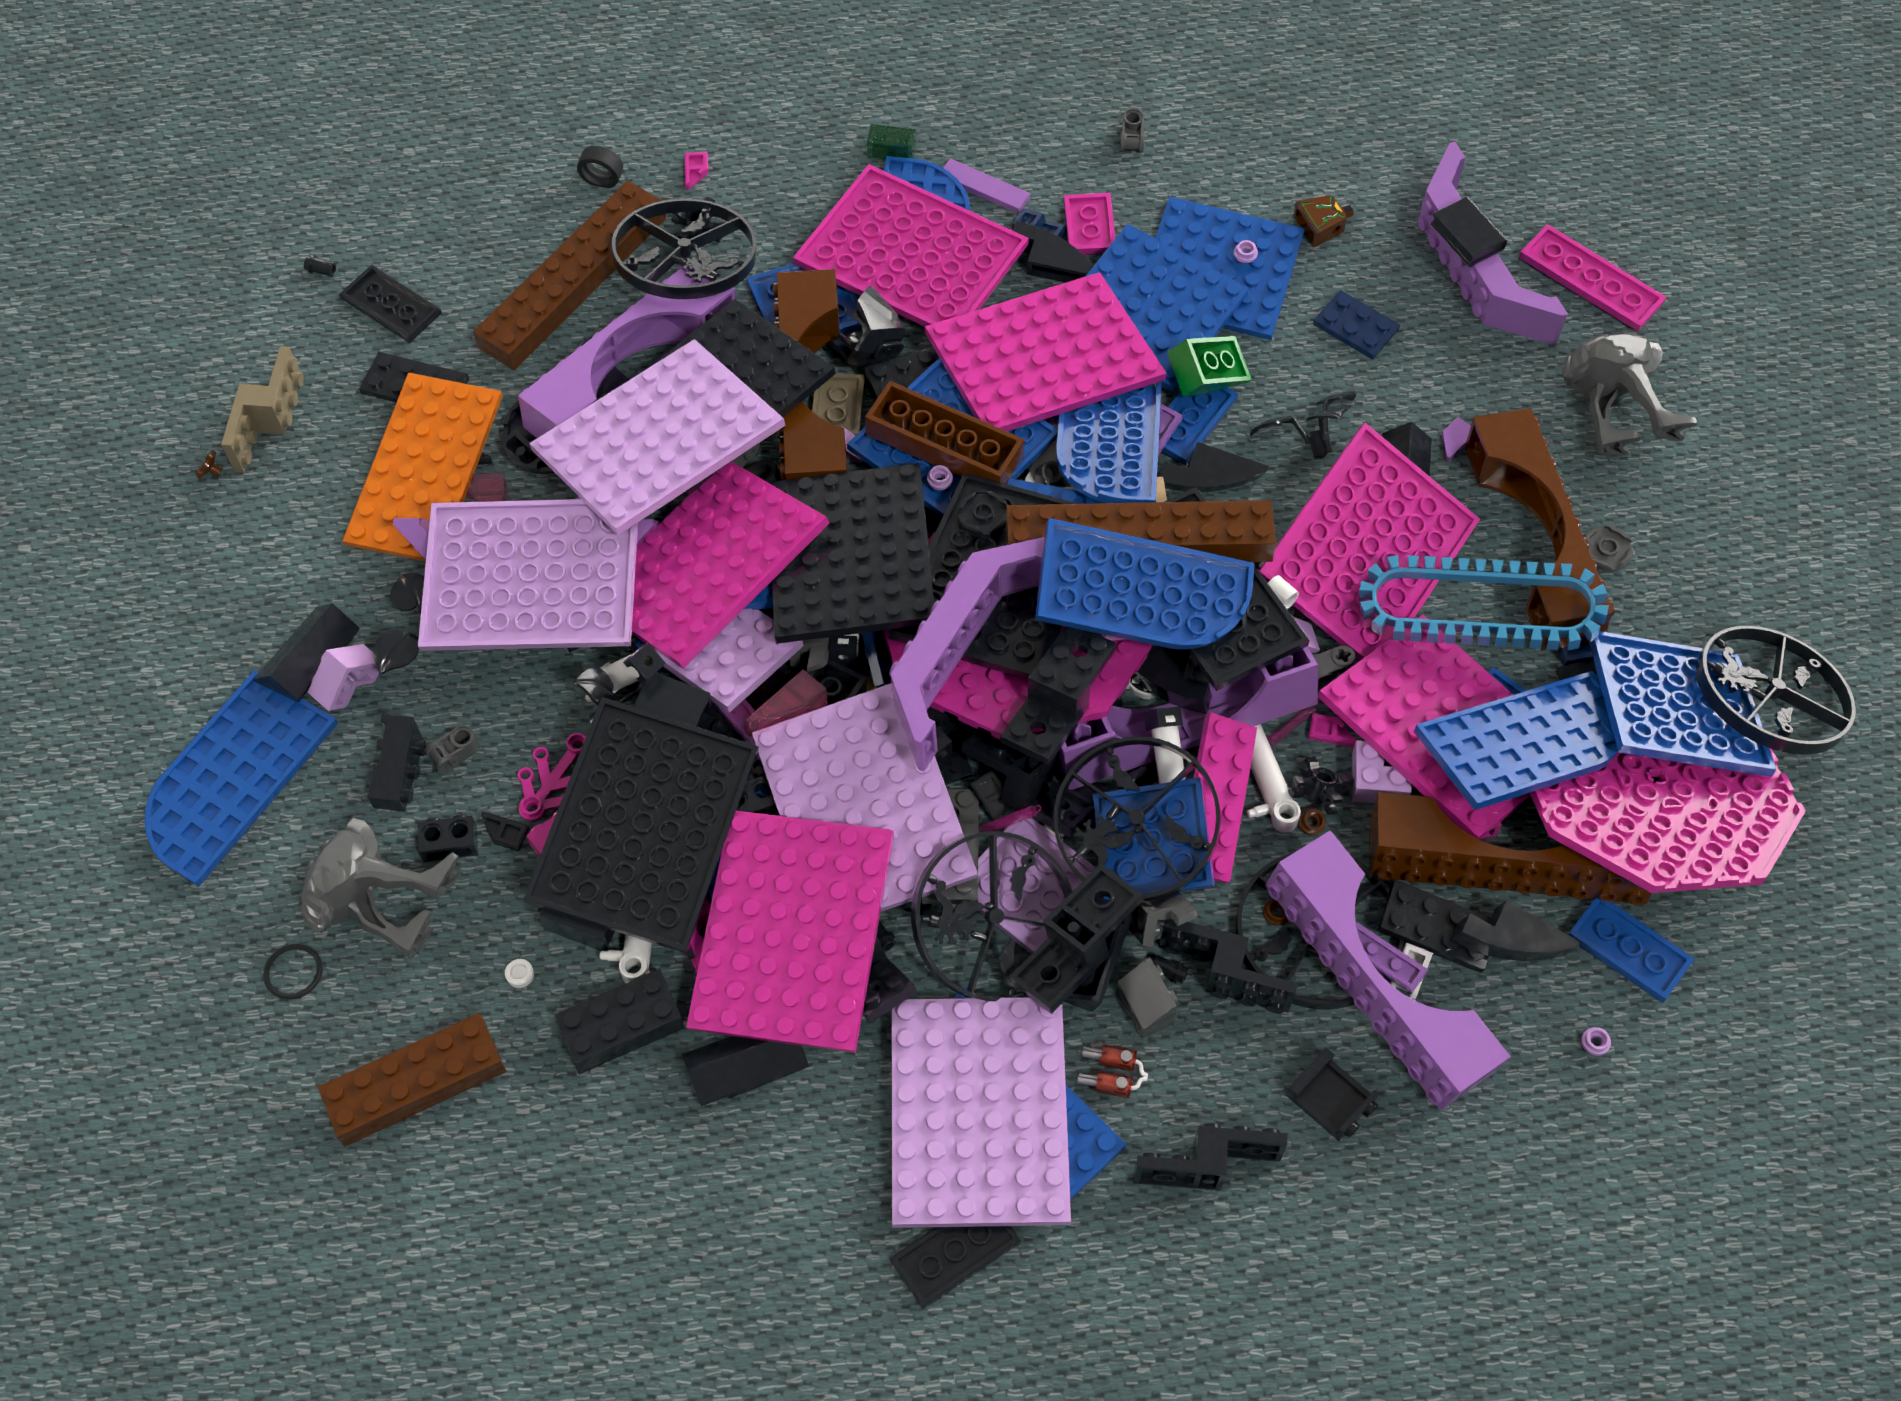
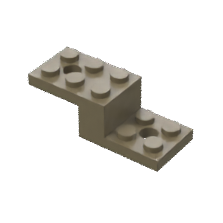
M280 346L269 386L239 384L221 443L234 472L244 473L247 464L251 463V448L253 444L257 443L258 433L285 435L287 426L292 424L291 412L293 406H297L298 387L303 385L304 376L298 368L297 359L293 356L290 347Z

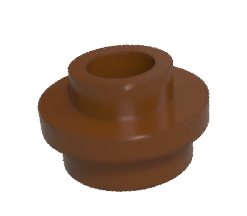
M1315 808L1304 810L1298 820L1301 830L1308 835L1319 834L1323 831L1326 824L1323 813ZM1308 818H1312L1315 821V826L1308 824Z
M1271 900L1265 904L1263 915L1267 922L1276 926L1288 922L1289 919L1277 900ZM1272 909H1281L1282 915L1280 917L1272 915Z

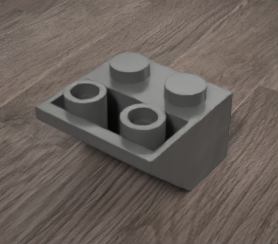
M1151 958L1145 959L1120 979L1116 990L1142 1039L1172 1026L1178 1005L1175 993L1172 989L1168 990L1163 982L1165 977L1159 965H1154Z

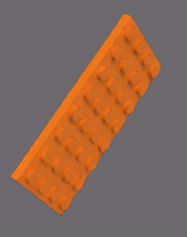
M408 373L342 540L344 545L426 562V559L393 525V518H421L430 520L431 503L464 502L503 397L502 392Z

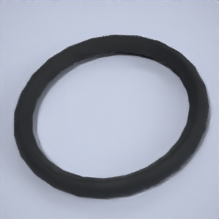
M290 944L275 951L266 962L263 973L264 983L267 989L279 998L288 1000L303 997L310 993L319 983L323 971L322 960L319 954L307 945ZM290 950L306 951L313 956L317 965V973L312 983L306 989L292 994L276 990L269 978L270 968L275 959Z

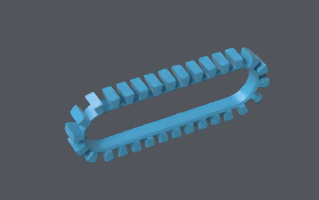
M1398 555L1387 557L1388 571L1385 573L1375 563L1368 570V580L1375 584L1361 581L1359 599L1369 600L1360 602V612L1363 619L1366 620L1376 614L1377 617L1372 621V630L1381 636L1387 624L1394 627L1393 640L1404 641V628H1410V641L1421 642V629H1427V642L1438 643V630H1444V643L1455 644V631H1461V644L1472 645L1473 632L1480 633L1478 645L1489 646L1490 633L1497 634L1495 646L1506 647L1507 634L1514 635L1512 647L1523 648L1525 642L1524 635L1532 636L1529 648L1541 649L1542 636L1549 637L1546 649L1558 650L1559 637L1567 638V649L1573 650L1578 649L1580 646L1581 638L1579 634L1581 632L1590 642L1599 635L1601 626L1593 621L1605 624L1609 605H1595L1605 603L1607 591L1603 584L1591 591L1589 586L1593 583L1594 573L1585 568L1579 580L1570 577L1572 564L1562 563L1559 576H1553L1555 563H1544L1542 575H1536L1538 562H1526L1525 574H1519L1521 561H1509L1508 573H1502L1504 560H1492L1491 572H1485L1486 559H1475V571H1468L1470 559L1458 558L1457 571L1451 570L1453 558L1441 557V570L1434 569L1436 557L1425 556L1424 569L1418 568L1419 556L1408 555L1407 559L1408 568H1399ZM1396 578L1569 587L1579 591L1589 604V614L1584 621L1572 627L1397 618L1385 613L1380 608L1376 597L1379 589L1386 582Z

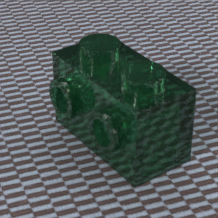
M877 124L870 125L867 138L868 159L886 161V156L914 159L916 129Z

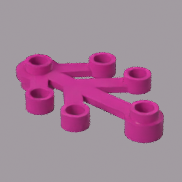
M573 733L567 738L566 745L568 751L551 774L548 764L550 758L548 750L545 747H538L533 751V758L538 765L542 784L536 794L532 784L535 778L532 769L524 767L518 771L517 776L524 792V798L519 804V813L523 819L536 821L543 817L545 811L559 808L563 795L549 799L547 797L551 792L567 788L571 776L562 777L577 756H579L582 747L574 749V746L576 744H584L586 738L584 734ZM539 753H546L544 758H537ZM525 773L531 774L528 779H522L521 777ZM537 806L535 811H528L529 807Z

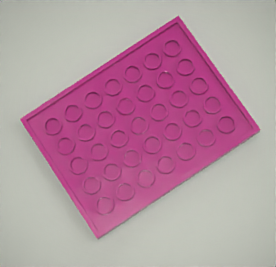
M868 164L795 254L793 263L808 271L835 269L836 284L860 296L868 286H872L897 314L925 327L979 310L1028 246L1029 238Z
M1100 272L925 326L927 338L974 417L1005 431H1010L1166 379L1165 370Z
M1364 423L1359 427L1276 544L1273 562H1264L1258 571L1267 583L1275 576L1280 575L1299 592V596L1293 606L1339 644L1352 648L1355 657L1361 661L1392 638L1394 627L1386 624L1380 636L1372 630V621L1377 615L1375 614L1366 620L1362 617L1360 602L1369 600L1359 599L1361 581L1375 584L1368 580V570L1376 563L1385 573L1388 571L1387 557L1398 555L1399 568H1408L1407 559L1408 555L1419 556L1418 568L1424 569L1425 556L1436 557L1434 569L1441 570V557L1454 559L1480 521V518L1369 425ZM1392 579L1379 589L1376 599L1380 608L1388 615L1397 618L1414 619L1439 580Z
M732 461L729 462L683 500L637 546L632 634L644 643L649 642L656 651L684 669L829 524L827 517Z
M1422 615V616H1420L1418 619H1428V618H1426L1424 615ZM1404 628V641L1393 640V637L1321 689L1318 698L1425 797H1433L1438 807L1454 824L1473 837L1480 839L1531 797L1530 793L1474 811L1416 736L1414 729L1416 724L1502 699L1513 694L1456 643H1444V633L1441 630H1438V643L1427 642V629H1421V642L1410 641L1411 629Z
M736 811L721 853L686 1028L693 1031L856 1053L894 831Z

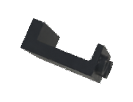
M1325 1047L1289 1086L1286 1096L1336 1140L1340 1141L1345 1135L1350 1138L1360 1127L1357 1121L1363 1115L1368 1118L1378 1107L1375 1101L1379 1093L1376 1090L1370 1093L1332 1061L1335 1054Z

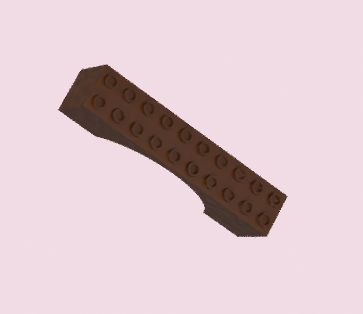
M835 269L777 272V282L773 283L774 297H778L775 298L774 302L775 327L813 353H816L832 340L838 339L837 335L840 333ZM803 401L783 417L785 426L779 429L780 474L782 480L847 472L845 432L843 427L831 424L820 418Z
M1528 408L1473 417L1465 449L1479 487L1492 489L1512 497L1527 507L1540 520L1553 545L1555 563L1553 576H1559L1561 563L1572 564L1570 577L1580 580L1586 568L1595 574L1593 583L1589 586L1591 591L1602 584L1606 589L1604 580L1600 579L1597 572L1596 560L1590 555L1588 540L1586 537H1583L1580 530V520L1573 513L1571 498L1565 493L1563 478L1558 475L1555 459L1553 456H1550L1548 451L1547 439L1542 436L1540 431L1539 419L1535 418L1532 409ZM1534 585L1525 608L1533 626L1572 627L1584 621L1589 614V604L1586 598L1579 591L1569 587ZM1606 597L1605 603L1595 604L1609 605L1605 624L1593 621L1601 626L1600 631L1602 632L1608 629V624L1615 611L1614 604L1608 597ZM1581 632L1579 634L1581 638L1580 644L1589 643V640ZM1542 636L1541 651L1549 650L1546 649L1549 637ZM1559 637L1560 643L1558 648L1567 647V638Z
M1377 793L1369 822L1370 877L1376 875L1382 880L1397 879L1410 883L1423 882L1440 886L1454 885L1464 888L1514 891L1522 894L1535 893L1547 896L1574 897L1576 899H1595L1598 897L1604 902H1626L1633 905H1647L1652 894L1565 845L1538 851L1513 850L1495 846L1475 838L1459 828L1442 812L1433 797Z

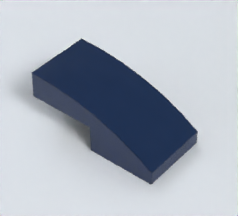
M1023 209L1012 223L1013 228L1016 221L1028 223L1045 229L1061 238L1067 232L1065 225L1045 220L1044 213Z

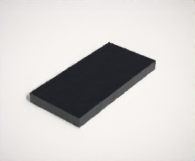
M374 265L369 266L339 294L342 300L409 344L442 314L439 307Z
M1011 1226L935 1227L889 1258V1260L923 1310L1021 1243V1240Z

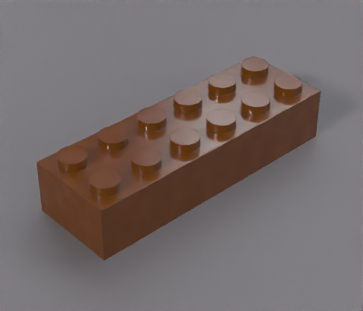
M892 381L888 382L865 416L866 435L933 465L945 466L951 473L962 477L963 473H968L1007 484L1009 478H1011L1024 457L1023 438Z
M478 1013L317 1088L336 1137L346 1147L507 1071L481 1013Z

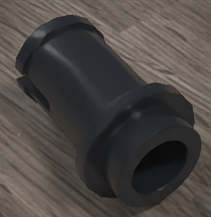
M316 255L307 256L304 261V269L308 270L310 274L316 272L333 277L334 274L332 273H335L337 268L335 262L318 259Z
M879 919L877 936L884 952H886L896 944L894 940L895 935L889 933Z
M1160 955L1156 956L1153 963L1160 966L1164 976L1174 980V984H1177V982L1183 984L1189 968L1184 966L1185 963L1178 964Z

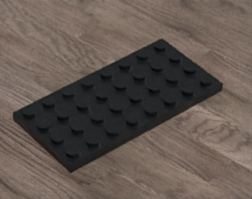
M1195 487L1165 502H1203L1206 499ZM1254 566L1252 596L1249 606L1238 624L1220 640L1204 647L1187 649V651L1215 691H1218L1309 646L1310 640Z

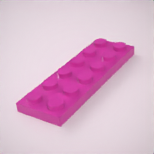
M1548 224L1528 243L1519 255L1521 260L1637 332L1664 304L1667 298Z
M1210 712L1205 714L1197 761L1211 778L1219 800L1221 829L1219 840L1211 859L1214 881L1226 884L1230 883L1257 727ZM1195 768L1194 778L1200 777L1203 783L1209 842L1211 843L1216 824L1215 802L1207 782Z

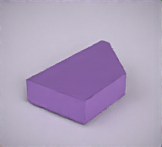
M1459 417L1441 435L1442 444H1444L1445 461L1447 462L1465 446L1471 427Z

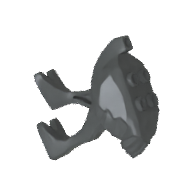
M1602 334L1582 344L1566 357L1562 369L1564 382L1567 385L1571 384L1576 391L1590 398L1588 409L1595 424L1594 443L1597 454L1627 455L1629 452L1626 445L1642 439L1641 434L1637 431L1617 430L1611 427L1609 408L1616 397L1628 393L1649 414L1653 434L1657 437L1675 442L1683 441L1685 436L1682 430L1697 425L1695 417L1672 413L1663 409L1659 403L1650 379L1661 363L1663 351L1658 343L1649 342L1645 336Z
M353 818L347 824L345 830L336 832L331 840L325 841L321 853L308 864L302 892L301 915L307 925L317 933H323L331 925H337L351 918L360 924L363 931L382 937L401 954L412 959L434 929L427 925L432 912L425 909L406 926L397 928L379 914L373 896L374 887L377 886L384 889L416 888L438 899L450 889L460 876V871L454 869L459 855L451 853L436 866L422 873L396 867L382 861L376 836L368 824L363 820Z

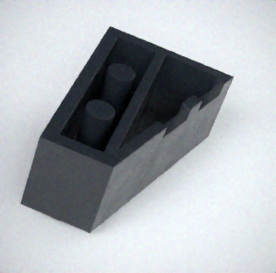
M382 714L381 722L385 724L383 739L377 740L376 747L381 748V754L378 764H373L368 799L375 809L405 812L407 803L410 804L413 800L414 791L412 784L414 780L418 779L420 774L418 762L420 756L425 755L426 741L423 739L414 717Z

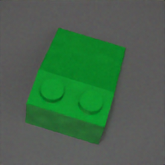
M1235 336L1185 339L1167 351L1183 397L1199 396L1248 383L1252 380Z

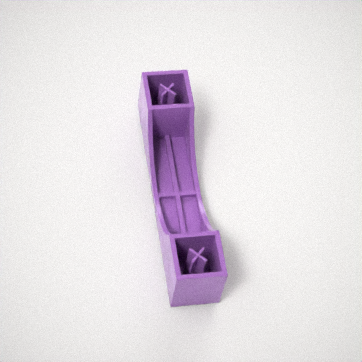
M681 266L672 276L664 279L662 284L687 286L709 283L711 281L707 278H702V283L694 282V278L698 276L692 278L686 276L687 272L694 271H690V268H687L685 271L683 269L684 266ZM735 288L717 295L698 299H669L647 293L644 298L635 305H631L621 316L613 319L607 327L595 333L584 345L579 346L570 356L561 360L556 367L547 374H543L538 381L521 392L518 398L523 428L536 438H539L596 402L599 386L614 366L626 357L643 349L680 343L734 300Z
M1307 646L1218 691H1215L1210 683L1212 699L1207 713L1212 712L1251 726H1256L1318 704V664ZM1171 703L1144 709H1127L1111 706V711L1107 717L1078 723L1057 752L1059 755L1057 766L1063 779L1079 759L1106 742L1133 736L1152 737V731H1146L1144 712L1156 708L1178 706ZM1181 708L1183 725L1178 726L1180 744L1183 750H1188L1200 745L1205 714ZM1127 745L1113 749L1114 753L1112 755L1118 756L1122 771H1128L1156 761L1154 746ZM1105 752L1086 764L1077 775L1087 782L1093 783L1113 776L1114 769L1109 767L1107 762L1109 756ZM1073 779L1068 788L1073 790L1084 785Z
M1328 831L1280 861L1265 884L1267 891L1282 906L1286 917L1300 929L1304 940L1314 947L1319 954L1321 962L1335 974L1338 984L1349 992L1354 999L1356 1007L1370 1019L1374 1030L1384 1037L1390 1045V1050L1394 1056L1400 1058L1405 1064L1411 1078L1419 1082L1426 1091L1429 1101L1442 1111L1493 1075L1511 1056L1474 1010L1447 1011L1426 1006L1398 991L1376 970L1363 949L1355 920L1357 891L1365 873L1334 834Z

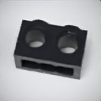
M456 815L449 819L431 818L425 822H418V850L423 862L443 860L451 853L459 855V858L477 856V825L473 816ZM460 833H467L462 838H456ZM440 836L436 841L430 842L432 837Z

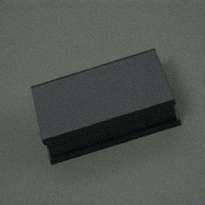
M1468 196L1433 213L1434 220L1431 222V225L1469 267L1503 251L1507 245V239Z

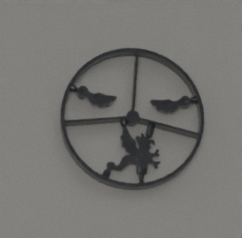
M699 199L664 200L641 207L620 222L612 237L613 262L616 270L627 283L645 293L669 299L705 298L733 288L749 275L756 261V237L747 220L726 206ZM669 213H700L697 221H693L682 230V235H694L702 232V229H705V225L710 223V215L728 222L691 239H679L647 219ZM634 226L639 227L675 249L645 278L635 274L634 271L638 270V264L650 265V263L655 262L660 257L659 247L643 253L638 258L630 255V259L627 262L621 261L617 254L620 240ZM739 229L747 236L752 250L746 261H738L736 258H732L729 260V263H712V255L708 254L707 250L700 248ZM694 250L696 252L699 263L696 260V257H692V259L688 258L691 256V251ZM674 264L684 266L683 269L685 271L687 268H690V271H694L686 273V276H689V278L698 276L694 278V282L702 283V278H707L711 282L682 286L662 284L656 281ZM737 264L740 266L735 272L723 278H720V274L715 272L718 269H731Z
M1758 626L1730 627L1713 635L1698 657L1696 663L1697 682L1710 707L1734 730L1760 745L1790 754L1810 755L1822 753L1839 744L1854 723L1856 713L1855 701L1850 687L1843 676L1823 655L1790 635ZM1748 639L1777 646L1773 677L1768 678L1759 670L1752 669L1749 666L1746 668L1742 666L1738 669V664L1730 657L1734 650L1731 647H1726V642L1724 641ZM1717 645L1719 648L1724 649L1722 658L1726 662L1727 667L1718 662L1713 664L1707 661V653L1711 647ZM1785 650L1794 653L1808 662L1805 667H1798L1793 672V681L1798 689H1802L1810 674L1818 671L1837 694L1842 705L1844 717L1786 687L1785 682L1781 680ZM1707 666L1712 669V673L1723 677L1717 680V683H1721L1722 687L1725 685V682H1728L1730 685L1729 689L1736 692L1738 688L1735 685H1738L1740 688H1744L1742 692L1748 693L1751 691L1754 697L1762 701L1747 719L1735 711L1720 695L1710 678ZM1757 681H1767L1769 683L1765 694L1757 689ZM1779 698L1842 732L1832 738L1819 741L1790 739L1788 737L1793 732V728L1789 725L1793 712L1792 707L1787 709L1781 708L1779 712H1776L1774 721L1779 727L1778 735L1750 721L1769 699L1776 700Z
M1133 736L1119 738L1106 742L1086 753L1065 776L1054 806V831L1058 847L1070 869L1082 882L1086 877L1073 865L1080 856L1085 857L1093 850L1098 855V866L1100 864L1105 866L1108 860L1106 848L1111 850L1114 848L1121 849L1123 845L1129 844V839L1135 833L1145 832L1179 882L1158 892L1142 894L1144 899L1142 902L1170 896L1194 881L1211 860L1221 829V811L1214 784L1203 766L1179 746L1152 737ZM1139 744L1161 747L1180 755L1190 762L1141 811L1138 809L1128 810L1077 775L1091 760L1106 752L1109 756L1107 760L1108 765L1114 769L1113 780L1117 782V786L1123 787L1126 791H1140V788L1130 778L1128 772L1122 771L1118 756L1112 755L1114 753L1113 749L1127 745ZM1195 767L1201 773L1212 792L1216 808V824L1212 842L1203 844L1201 837L1187 834L1185 828L1175 823L1169 816L1166 817V823L1168 824L1166 831L1170 833L1171 839L1177 840L1181 844L1191 843L1194 850L1203 848L1207 851L1200 864L1182 880L1144 826V816ZM1073 779H1076L1113 806L1106 814L1107 819L1104 820L1103 817L1097 818V821L1100 820L1101 824H1096L1097 827L1095 829L1090 828V820L1087 823H1083L1087 828L1086 833L1081 832L1078 827L1076 828L1077 832L1074 833V836L1083 837L1084 841L1076 848L1078 852L1073 857H1068L1060 834V810L1070 783ZM1119 810L1129 816L1131 825L1135 827L1134 831L1115 833L1105 837L1107 834L1118 830L1117 826L1114 827L1117 822L1111 820L1114 819Z
M989 831L976 833L960 838L944 847L923 870L912 899L911 926L914 941L922 960L941 983L954 992L968 998L998 1001L1000 998H1021L1027 996L1023 991L1016 993L1015 985L1009 978L1013 973L1012 965L1015 963L1014 939L1010 940L1007 946L1002 947L1001 954L998 956L1000 960L998 965L1006 974L1003 983L1010 987L1008 988L1009 995L989 997L975 994L974 990L996 924L1006 920L1045 927L1042 922L1004 916L1003 911L998 908L997 837L1016 841L1029 848L1028 854L1021 857L1022 866L1012 871V877L1009 879L1011 883L1010 890L1014 892L1017 900L1022 898L1023 887L1027 880L1025 874L1027 869L1035 864V854H1038L1052 869L1062 888L1064 898L1066 899L1073 892L1063 869L1044 848L1030 839L1009 832ZM989 837L990 902L983 905L982 903L977 904L975 900L969 902L963 900L953 910L951 901L941 893V890L946 888V882L943 880L938 881L937 877L932 875L931 872L939 861L955 847L975 838ZM927 881L931 884H936L935 898L942 906L941 916L929 915V917L922 918L920 916V904ZM981 909H987L984 915L988 923L985 934L972 930L977 927V925L972 924L974 918L964 921L958 920L961 917L967 918L972 913ZM921 922L927 923L928 927L941 930V933L934 939L935 941L939 940L940 944H943L944 935H947L949 938L948 944L952 942L957 944V941L953 938L955 932L959 936L963 933L964 938L962 940H967L969 934H971L972 938L982 941L967 990L949 980L936 966L925 946L921 932ZM1048 971L1042 978L1049 981L1055 976L1056 972Z
M1293 853L1271 861L1250 880L1241 897L1237 911V935L1243 936L1242 910L1252 888L1257 883L1267 891L1265 886L1267 880L1263 877L1274 870L1280 861ZM1354 859L1365 873L1364 877L1374 884V886L1356 898L1355 906L1377 890L1387 900L1390 889L1386 883L1376 875L1370 877V868ZM1288 927L1280 936L1273 939L1272 944L1268 947L1258 948L1256 954H1250L1246 948L1244 962L1248 969L1264 974L1254 961L1257 959L1263 962L1268 958V954L1278 955L1282 951L1287 950L1288 944L1292 941L1290 937L1291 928ZM1398 940L1397 949L1402 952L1404 941ZM1308 944L1286 980L1290 981L1307 952L1319 958V954L1312 945ZM1327 972L1326 976H1329V979L1331 980L1333 977H1335V974L1332 972ZM1384 975L1383 978L1388 981V977ZM1296 994L1292 1001L1294 1005L1318 1010L1340 1009L1355 1004L1352 997L1340 1000H1315Z

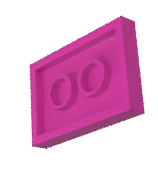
M1110 193L1064 195L1068 243L1073 245L1083 255L1104 254L1115 240Z

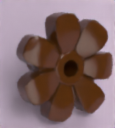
M211 450L204 463L196 471L197 478L201 479L208 472L216 477L220 475L223 469L214 464L216 451Z

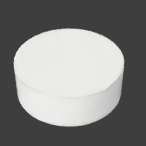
M516 959L507 965L505 977L511 986L522 988L531 983L534 978V970L527 960Z

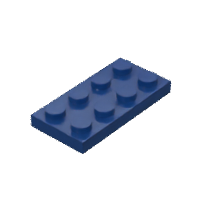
M1225 388L1199 396L1183 397L1180 391L1168 408L1182 414L1183 419L1161 452L1186 465L1191 458L1196 443H1203L1237 400L1238 393Z
M1598 897L1593 900L1568 934L1580 941L1579 946L1662 1003H1664L1695 960L1688 953L1614 903L1604 902Z

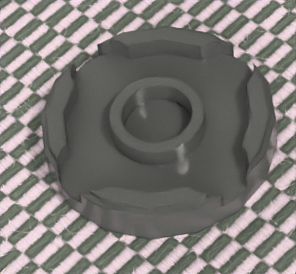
M1605 526L1604 528H1592L1586 533L1585 537L1588 540L1589 552L1591 557L1596 560L1597 569L1614 572L1623 569L1629 564L1634 553V547L1632 548V541L1624 531L1613 526Z

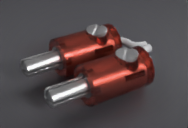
M1105 1044L1103 1045V1050L1083 1047L1082 1056L1101 1060L1100 1066L1134 1072L1135 1064H1138L1139 1072L1144 1077L1139 1078L1136 1085L1132 1086L1133 1077L1099 1071L1098 1076L1079 1073L1077 1083L1096 1086V1093L1129 1099L1131 1090L1138 1089L1141 1082L1147 1081L1148 1073L1144 1072L1142 1062L1136 1059V1050Z

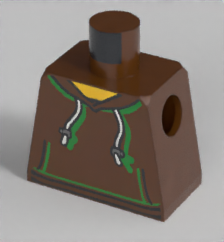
M1327 195L1296 201L1293 217L1301 228H1305L1304 234L1314 248L1343 233L1346 218L1352 217L1354 212L1350 203L1339 206L1333 196Z

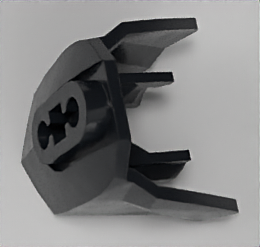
M868 286L856 302L858 310L851 313L861 324L863 336L861 337L857 332L848 336L839 333L837 335L839 338L832 340L830 343L849 365L870 366L893 359L904 349L901 341L905 336V328L900 323L898 314L872 286Z

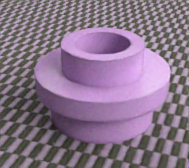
M1249 240L1241 241L1234 249L1235 258L1242 263L1253 262L1258 255L1256 245Z
M942 465L933 467L927 475L929 486L936 490L947 489L953 481L951 471Z
M1593 1027L1584 1032L1581 1043L1589 1054L1601 1056L1609 1050L1611 1039L1604 1029ZM1591 1039H1598L1600 1041V1046H1595L1591 1042Z

